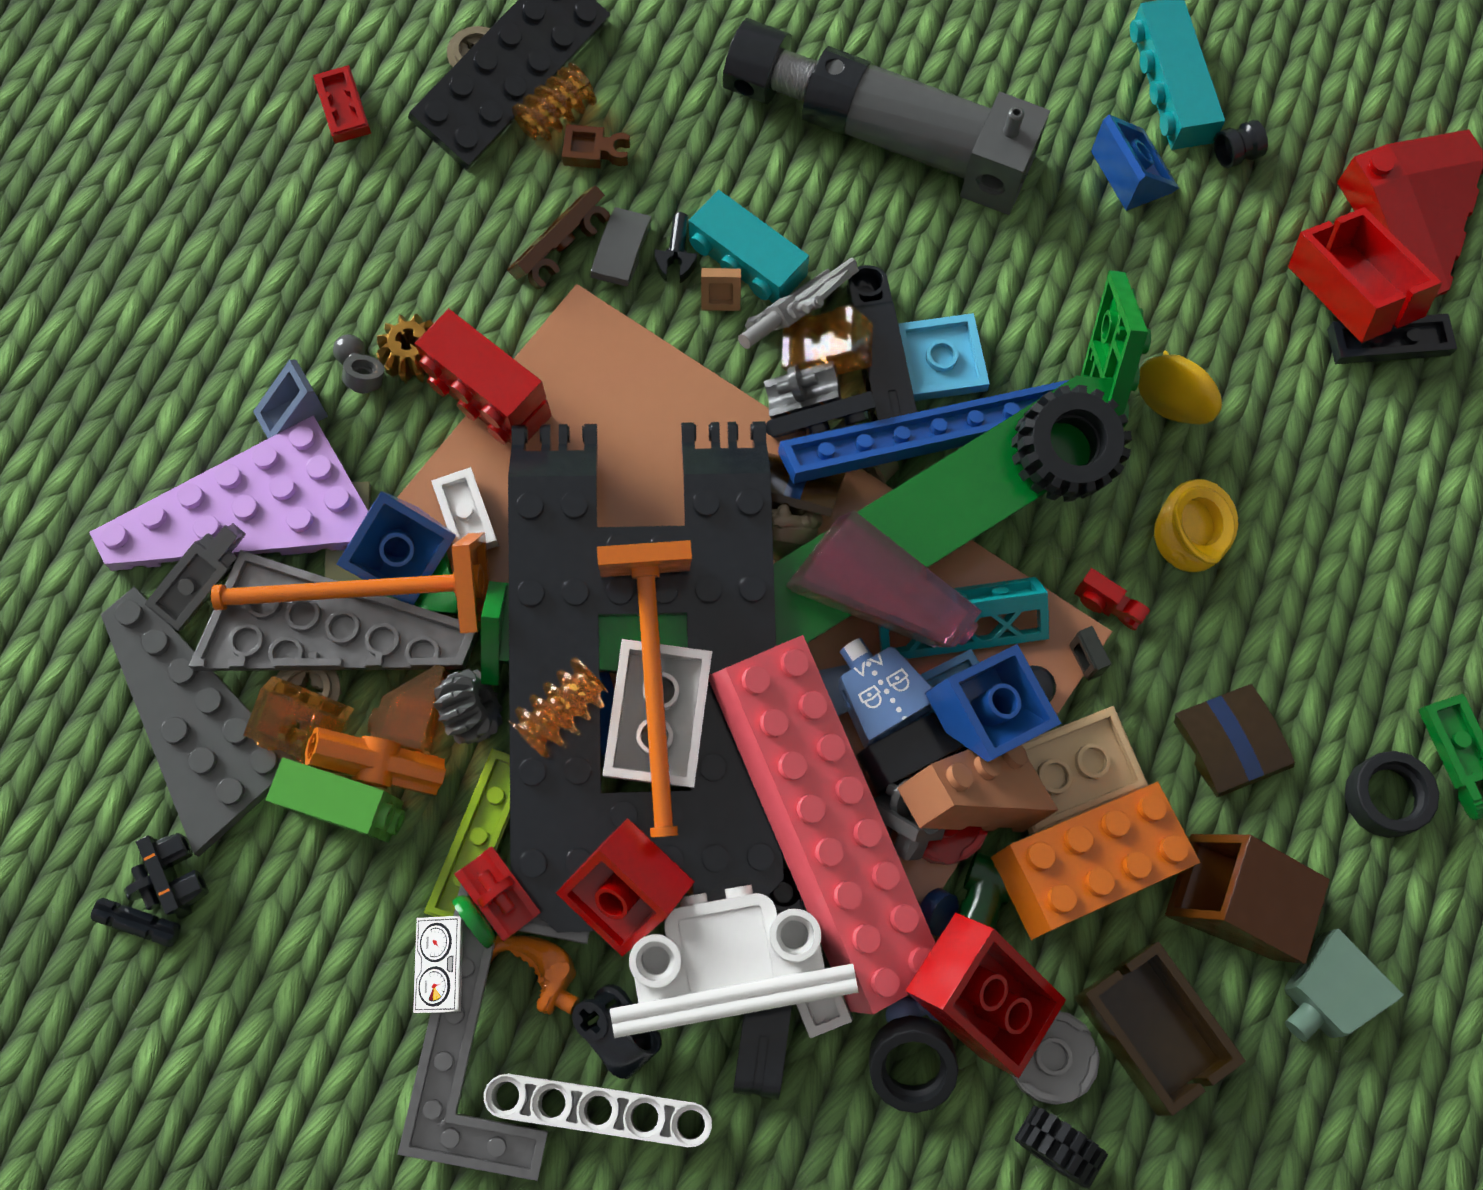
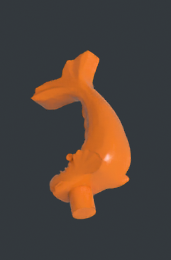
M497 935L491 962L500 952L510 951L515 957H521L523 962H528V965L535 969V974L538 975L537 982L542 988L539 994L540 998L537 1000L538 1011L551 1015L557 1007L570 1015L573 1014V1010L579 1004L580 998L566 991L576 976V969L574 968L571 956L560 946L542 938L514 935L503 942Z

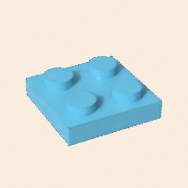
M974 313L898 323L915 401L988 390L990 383Z

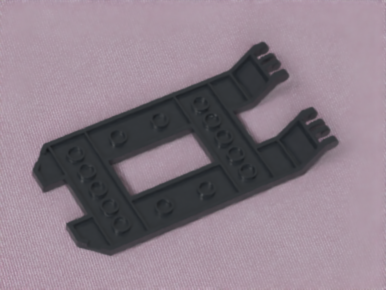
M754 421L750 424L752 448H737L739 433L736 422H727V448H720L719 422H711L708 425L709 441H711V448L695 449L696 424L694 422H681L685 526L598 527L597 424H584L582 426L584 450H568L570 426L568 424H559L558 451H552L551 424H542L540 426L541 451H526L528 427L525 424L512 425V447L508 473L510 871L541 912L539 916L557 933L595 931L556 892L627 818L695 881L693 884V895L706 893L708 902L726 899L724 889L751 884L753 893L763 894L768 897L784 879L783 853L709 680L694 788H691V791H671L673 826H678V835L667 837L650 836V828L654 827L652 792L601 793L599 617L639 616L637 579H632V575L601 577L598 567L597 547L691 540L692 561L690 571L660 573V577L655 578L658 615H687V648L712 651L709 675L775 647L776 624L771 472L766 443L765 421Z

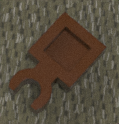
M566 124L562 151L563 165L601 169L602 159L609 160L613 165L626 166L628 165V152H619L616 149L630 148V135L616 133L610 137H605L604 127Z

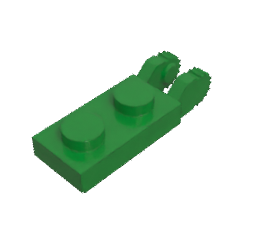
M1460 694L1418 709L1454 788L1458 789V799L1464 807L1466 815L1472 818V820L1483 818L1482 796L1476 786V782L1482 781L1483 790V732L1465 695Z

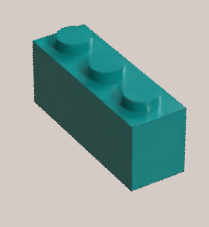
M719 189L689 219V241L692 247L703 256L709 255L720 264L721 268L741 269V280L748 284L752 292L762 300L768 299L774 303L780 298L787 297L808 274L809 255Z

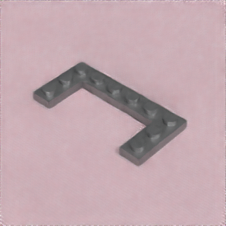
M460 885L458 896H468L469 894L464 887ZM455 909L453 916H460ZM539 915L519 930L521 932L587 944L590 933H557ZM464 922L461 1012L430 1013L397 1155L538 1181L548 1134L547 1130L457 1113L495 946L494 942L490 948L486 949Z

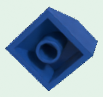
M1018 644L946 678L925 692L945 732L987 762L1062 724Z

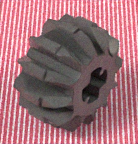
M467 669L462 672L459 670L440 681V685L434 689L437 701L433 704L440 715L438 721L443 722L446 734L448 736L453 735L454 740L458 744L484 741L490 738V735L497 733L498 727L503 724L500 714L503 706L498 702V693L494 692L492 685L481 684V672L479 670L471 671Z

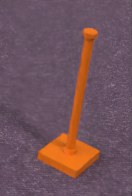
M485 532L468 533L451 546L453 574L227 588L224 584L213 585L211 589L212 606L214 610H226L228 605L454 592L457 598L460 633L478 632L481 629V614L490 581Z
M691 540L598 546L597 558L601 577L632 575V579H637L654 827L650 828V836L678 835V826H673L655 578L660 577V573L690 571L692 561Z

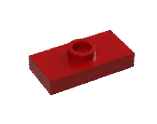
M347 65L313 75L334 143L337 144L371 134L350 66Z

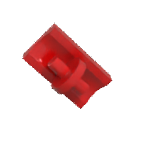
M492 846L454 873L503 942L541 914Z

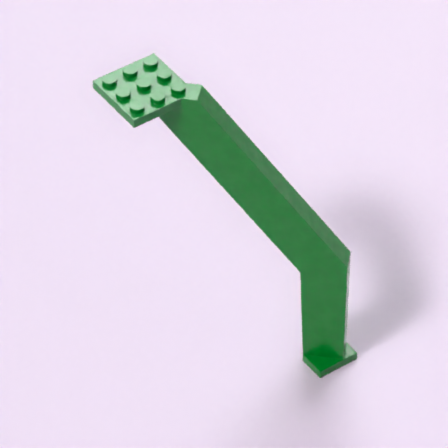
M1109 270L1081 376L1077 375L1059 387L1069 385L1071 391L1077 385L1087 386L1088 394L1098 389L1104 392L1102 400L1108 403L1111 399H1114L1119 405L1114 409L1117 415L1120 416L1125 413L1128 419L1129 404L1127 402L1130 392H1135L1138 388L1140 380V368L1138 365L1141 355L1147 354L1149 351L1151 330L1145 325L1143 309L1139 308L1137 304L1135 289L1131 288L1125 272ZM1037 401L774 563L776 646L801 635H804L808 644L852 616L800 595L801 593L811 591L854 609L862 610L1046 494L1047 490L1045 489L1038 494L1030 489L1034 482L1030 478H1027L1025 481L1021 479L1019 473L1023 470L1022 464L1014 465L1012 456L1018 452V448L1011 447L1012 438L1018 433L1015 427L1018 421L1025 416L1024 413ZM1054 424L1051 430V443L1056 454L1069 464L1086 465L1090 456V446L1083 432L1070 424ZM489 581L481 614V684L498 686L503 664H509V583ZM658 615L660 644L687 648V615ZM640 616L599 617L600 672L617 674L622 639L641 641Z

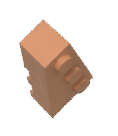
M1022 745L989 762L968 749L930 764L897 787L919 828L963 830L967 826L982 827L983 831H994L1001 827L1012 828L1013 832H1024L1058 811V808L1029 761Z

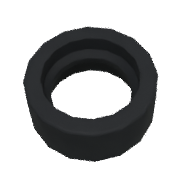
M1389 751L1378 753L1354 767L1346 780L1344 796L1350 814L1361 827L1374 835L1392 838L1405 836L1428 824L1438 810L1440 793L1435 777L1423 762L1410 754ZM1388 769L1404 777L1412 788L1415 799L1414 809L1410 815L1404 819L1393 820L1377 810L1371 802L1368 791L1369 780L1376 772Z
M909 1015L893 1019L879 1029L870 1046L869 1073L874 1090L885 1103L899 1111L911 1113L933 1110L945 1102L956 1087L959 1071L952 1039L942 1026L928 1018ZM912 1041L926 1043L934 1048L939 1054L941 1061L940 1070L934 1078L927 1083L914 1086L901 1084L892 1079L886 1069L888 1053L898 1045Z

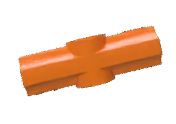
M320 727L314 728L305 750V765L331 773L352 776L351 780L366 785L382 788L394 786L431 796L437 795L440 786L443 784L446 772L445 759L438 756L400 748V743L373 736H362L360 738Z

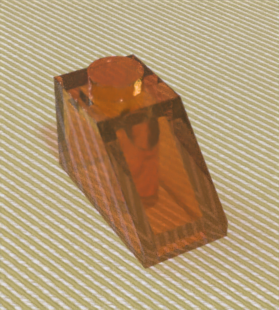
M435 665L382 696L379 708L372 710L368 720L367 729L368 733H371L370 736L395 741L401 744L400 748L430 754L440 717L438 710L433 704L437 701L434 689L440 685L442 680L450 675L445 666Z

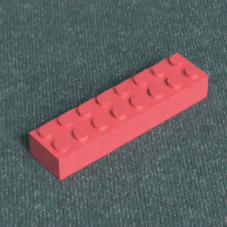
M804 635L710 674L709 682L806 910L819 923L821 929L820 943L831 967L852 963L854 965L859 993L843 995L849 1011L874 1015L909 995L905 990L934 947L935 941Z

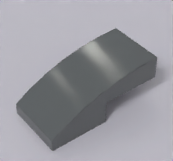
M615 207L597 249L590 278L628 287L639 264L640 250L651 229L652 216Z

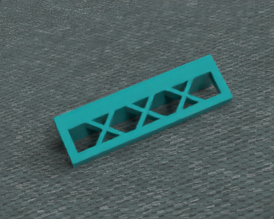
M1037 577L879 598L872 603L873 616L897 626L908 628L910 631L930 639L933 638L929 636V633L938 623L950 622L958 628L948 640L938 641L946 645H926L911 639L906 646L894 647L907 659L1049 639L1048 592ZM1037 610V628L1019 630L1012 624L1022 612ZM991 616L999 622L987 635L978 636L970 630L981 617ZM878 626L881 652L890 647L889 630Z

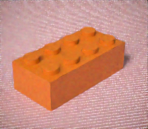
M1155 782L1016 841L991 857L1030 940L1201 863L1159 782Z

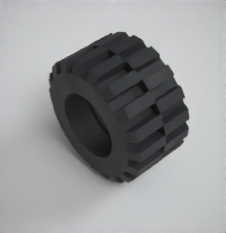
M1069 385L1059 387L1054 393L1049 391L1024 413L1025 416L1018 421L1015 427L1018 433L1012 438L1011 447L1018 448V452L1012 456L1014 465L1022 464L1023 466L1019 476L1023 481L1030 478L1034 482L1030 489L1037 494L1045 489L1047 490V499L1055 501L1063 496L1064 502H1070L1079 497L1084 499L1111 483L1113 478L1120 475L1125 468L1122 463L1129 459L1131 449L1124 446L1132 441L1131 431L1123 430V426L1128 423V419L1125 413L1120 416L1117 415L1114 409L1119 405L1114 399L1107 403L1102 400L1104 392L1098 389L1088 394L1087 386L1077 385L1071 391ZM1054 424H1070L1083 432L1090 446V456L1086 465L1069 464L1056 454L1051 443V430Z

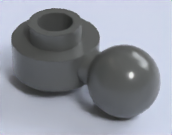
M346 334L339 337L334 343L333 354L336 360L343 365V383L357 393L364 394L378 390L383 383V364L376 358L365 355V345L357 336Z

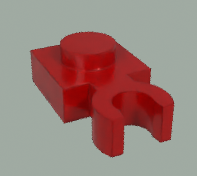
M1092 567L1074 592L1075 595L1080 597L1081 603L1089 610L1096 613L1102 612L1108 617L1112 613L1125 626L1134 631L1150 612V609L1141 602L1125 596L1127 590Z

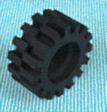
M1037 1106L1032 1107L1014 1138L1017 1143L1030 1151L1033 1156L1042 1160L1043 1163L1087 1189L1091 1187L1108 1157L1104 1149L1098 1147V1144L1088 1139L1082 1132L1075 1130L1067 1122L1061 1121L1057 1116L1052 1113L1049 1114L1046 1110Z

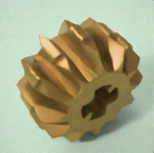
M416 313L410 321H406L405 317L399 314L397 325L394 326L385 322L384 329L386 334L377 335V344L380 348L377 350V357L385 365V370L391 377L399 374L401 381L407 384L412 375H416V378L423 383L425 371L419 364L421 357L414 343L434 324L431 319L423 322L421 316Z

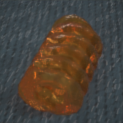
M569 62L568 67H562L557 71V77L551 76L546 80L545 86L540 85L535 88L534 95L528 94L525 96L523 104H515L512 107V113L520 128L529 138L535 141L537 136H541L548 142L552 140V135L548 129L550 126L558 133L562 132L561 117L566 122L573 123L575 119L571 109L573 108L582 115L586 112L582 100L593 106L597 103V98L590 81L583 71L574 63Z
M573 657L570 660L573 675L564 670H558L556 676L560 687L550 682H545L543 690L547 699L545 700L532 694L529 696V701L533 711L530 712L518 706L515 709L519 724L517 725L509 721L522 738L540 756L546 759L551 756L546 745L548 740L559 746L564 744L559 731L561 728L575 734L578 732L573 719L575 716L588 722L592 719L587 708L589 703L601 709L605 707L600 693L602 691L608 693L607 689L577 657Z

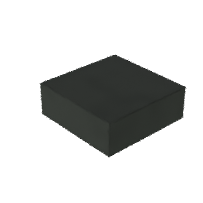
M1093 626L1079 631L1070 642L1069 646L1088 681L1102 676L1112 665Z

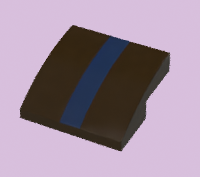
M768 453L772 501L831 517L845 473L793 484L780 456Z
M1252 684L1175 713L1174 724L1196 755L1194 765L1217 798L1291 769L1295 765L1282 732Z

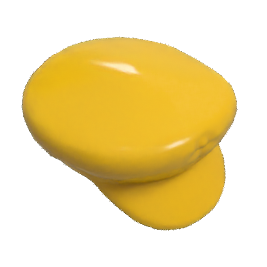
M1165 350L1162 356L1153 357L1144 362L1140 367L1138 385L1140 395L1146 404L1157 414L1172 421L1199 425L1207 424L1219 415L1222 408L1219 389L1209 374L1198 364L1180 355H1169L1168 351Z
M1193 479L1180 484L1167 497L1155 522L1154 538L1160 554L1171 565L1186 572H1201L1213 567L1232 547L1236 538L1238 514L1235 504L1220 486L1209 480Z

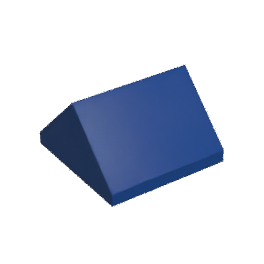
M1110 114L1103 119L1091 152L1126 211L1169 195L1179 189L1143 128Z
M381 491L336 565L363 580L432 576L456 534L419 507ZM420 594L391 596L402 602L414 605Z

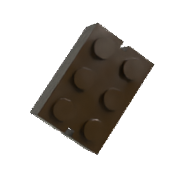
M1159 941L1143 947L1113 969L1114 972L1105 974L1074 997L1157 1116L1175 1115L1206 1092L1202 1086H1214L1246 1062Z

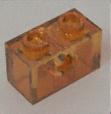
M840 306L834 309V311L824 314L804 316L789 327L783 328L781 368L787 371L789 367L797 365L800 370L833 361L839 375L872 367L873 323L854 306Z
M272 676L260 689L243 736L253 739L261 748L272 751L281 750L296 756L300 763L305 764V750L314 728L320 727L345 734L355 708ZM297 722L301 724L299 729L296 728Z

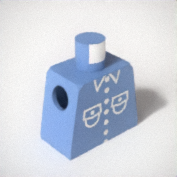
M858 638L840 650V654L851 670L840 677L838 688L864 748L933 711L925 695V692L932 687L894 647H888L873 656L862 638Z

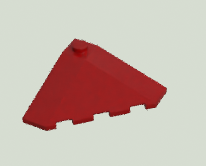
M1468 129L1390 143L1354 156L1337 181L1338 186L1353 210L1356 211L1365 207L1442 281L1436 297L1446 294L1450 290L1453 281L1451 271L1454 261H1457L1461 254L1467 234L1464 231L1467 217H1470L1473 213L1479 193L1477 184L1480 174H1483V150L1471 131Z

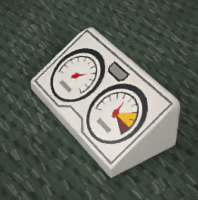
M460 916L417 918L413 1013L461 1012L464 921Z

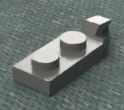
M232 523L229 526L224 525L215 538L208 533L201 540L195 541L145 602V605L177 632L183 630L211 596L213 585L221 584L232 570L237 556L232 551L239 545L246 533Z

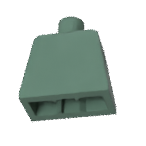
M1335 929L1322 933L1316 939L1309 951L1306 964L1300 963L1284 988L1286 994L1299 1008L1285 1021V1025L1292 1034L1303 1042H1306L1319 1028L1330 1038L1345 1037L1397 1002L1403 996V993L1340 929Z

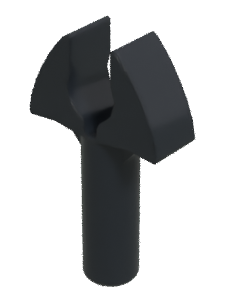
M677 212L673 216L669 248L666 251L655 249V263L661 277L666 282L668 267L674 263L675 259H678V264L681 266L680 283L684 282L691 275L697 265V253H687L685 251L689 217L683 212Z

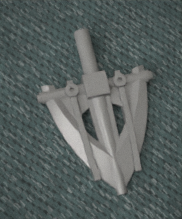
M850 258L831 272L829 269L824 270L787 297L778 299L761 313L749 317L745 324L747 330L738 337L741 346L749 349L773 330L776 331L789 327L805 314L821 308L824 300L837 287L859 271L856 260Z

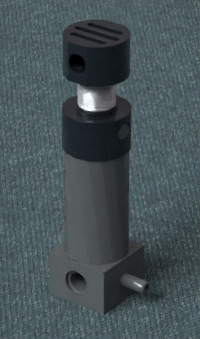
M746 18L741 23L726 57L723 70V88L767 105L772 101L776 92L795 97V99L804 102L802 120L844 136H852L963 178L964 183L960 197L1010 215L1036 156L1050 110L1000 91L992 108H988L873 65L871 61L830 46L823 51L819 60L816 61L791 52V34Z

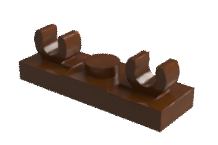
M596 185L583 192L528 247L507 271L516 280L528 274V280L536 289L543 288L546 283L539 276L540 267L545 268L552 276L560 271L555 261L545 257L554 249L558 253L563 251L575 239L571 232L578 225L586 236L591 237L595 235L598 231L591 224V216H596L603 224L609 221V212L601 206H595L605 196Z

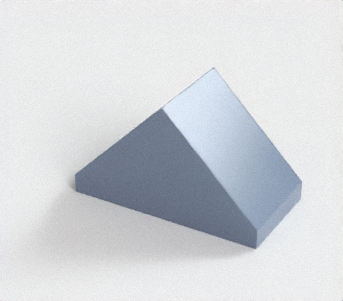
M289 360L253 411L268 439L313 415L317 422L328 417L297 360Z

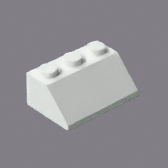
M622 639L603 776L651 783L641 641ZM660 644L670 785L694 788L712 651Z

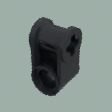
M608 984L597 990L594 999H585L577 1004L573 1010L572 1020L577 1032L585 1038L599 1055L606 1068L620 1079H629L659 1052L662 1040L658 1030L614 1038L610 1008L632 1005L633 1002L621 987ZM615 999L616 1003L606 1009L607 1003ZM599 1016V1019L594 1024L588 1025L590 1020Z

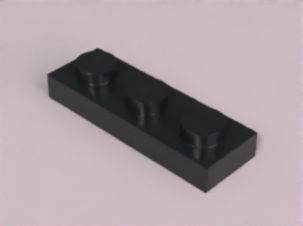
M1449 314L1426 315L1424 318L1399 328L1393 325L1390 332L1363 343L1341 321L1332 322L1327 329L1335 364L1451 356L1457 350Z

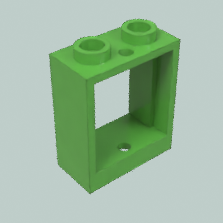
M284 757L281 759L265 801L290 811L389 843L392 834H398L405 818V810L402 809L404 801L392 794Z

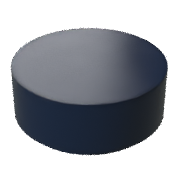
M936 888L929 892L920 904L932 935L940 936L955 912L958 913V898L942 888Z

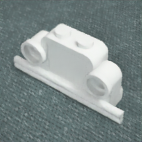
M752 884L724 889L726 899L708 902L706 893L685 896L680 900V907L674 909L665 920L666 936L661 934L647 935L633 946L629 956V967L635 979L638 1003L610 1008L614 1038L859 993L854 965L852 963L825 968L820 946L821 929L815 917L801 909H788L777 915L773 901L766 895L753 893Z

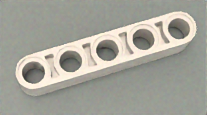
M509 1073L494 1077L487 1084L484 1091V1103L487 1110L492 1115L503 1119L683 1147H696L704 1143L712 1129V1118L709 1111L702 1105L694 1102ZM507 1082L513 1083L519 1091L518 1103L510 1110L502 1109L497 1102L498 1089ZM552 1089L559 1090L565 1098L564 1111L557 1117L548 1116L542 1108L544 1095ZM602 1096L610 1102L612 1113L606 1123L598 1125L589 1119L587 1107L593 1098ZM642 1103L651 1104L658 1113L657 1125L651 1131H641L633 1123V1112ZM688 1110L699 1112L705 1121L703 1133L693 1139L684 1137L678 1129L680 1116Z

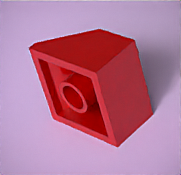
M627 818L561 886L556 894L623 957L641 938L649 934L670 915L695 881Z

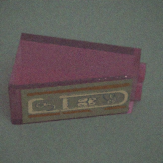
M854 510L835 520L786 584V587L795 593L932 647H956L958 643L964 645L977 630L978 624L975 620L982 612Z

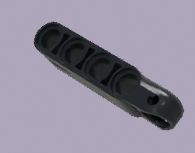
M871 265L858 267L859 271L847 281V294L865 392H872L876 410L870 411L871 421L917 412L887 275L878 267Z
M1031 665L1030 667L1049 702H1051L1056 693L1054 676L1041 666ZM933 712L861 750L856 757L863 770L869 775V780L877 795L886 792L889 784L899 785L930 764L961 753L968 748L945 732L936 713Z
M783 868L784 879L768 896L775 905L777 915L788 909H805L790 870ZM792 1005L744 1014L733 1093L749 1096L753 1094L759 1095L762 1098L779 1100Z

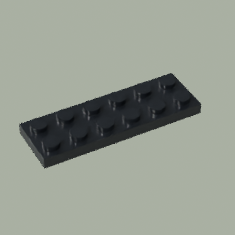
M517 0L409 112L408 119L467 171L602 28L611 14L596 0Z

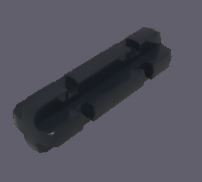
M100 898L96 901L90 916L92 921L112 926V928L147 940L151 939L152 942L167 947H172L176 943L181 932V926L178 923L163 918L160 919L158 916L105 898Z

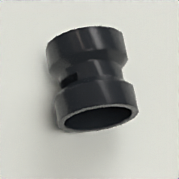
M1258 120L1245 122L1236 130L1228 128L1219 131L1214 137L1216 157L1219 163L1227 169L1241 164L1245 158L1248 160L1260 158L1268 150V137L1263 125Z

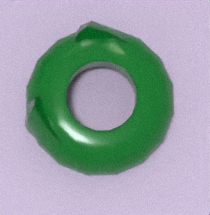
M461 895L453 899L452 903L467 927L486 949L490 948L498 934L469 895Z

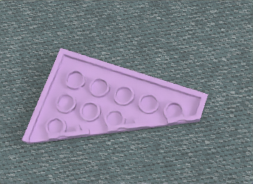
M313 415L89 533L104 564L111 571L132 569L136 566H145L147 568L161 567V563L179 561L195 541L201 540L208 533L215 538L224 525L229 526L232 523L246 533L239 545L232 551L237 557L240 550L251 554L280 552L281 555L314 553L326 548L329 550H345V546H348L367 515L368 510Z

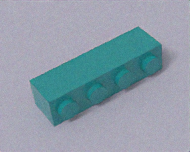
M1157 0L1140 3L1135 19L1130 23V37L1133 43H1137L1140 53V68L1142 73L1147 74L1149 80L1150 99L1154 105H1157L1162 135L1167 136L1171 150L1214 143V137L1216 133L1221 131L1225 118L1185 0Z

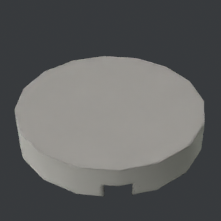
M1059 1011L1020 1078L1011 1075L1018 1088L1033 1100L1052 1105L1072 1102L1088 1092L1097 1077L1100 1060L1098 1048L1095 1046L1091 1032L1083 1022L1070 1013Z

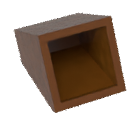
M1191 834L1189 841L1201 863L1177 875L1165 916L1271 960L1306 964L1330 879L1252 835Z

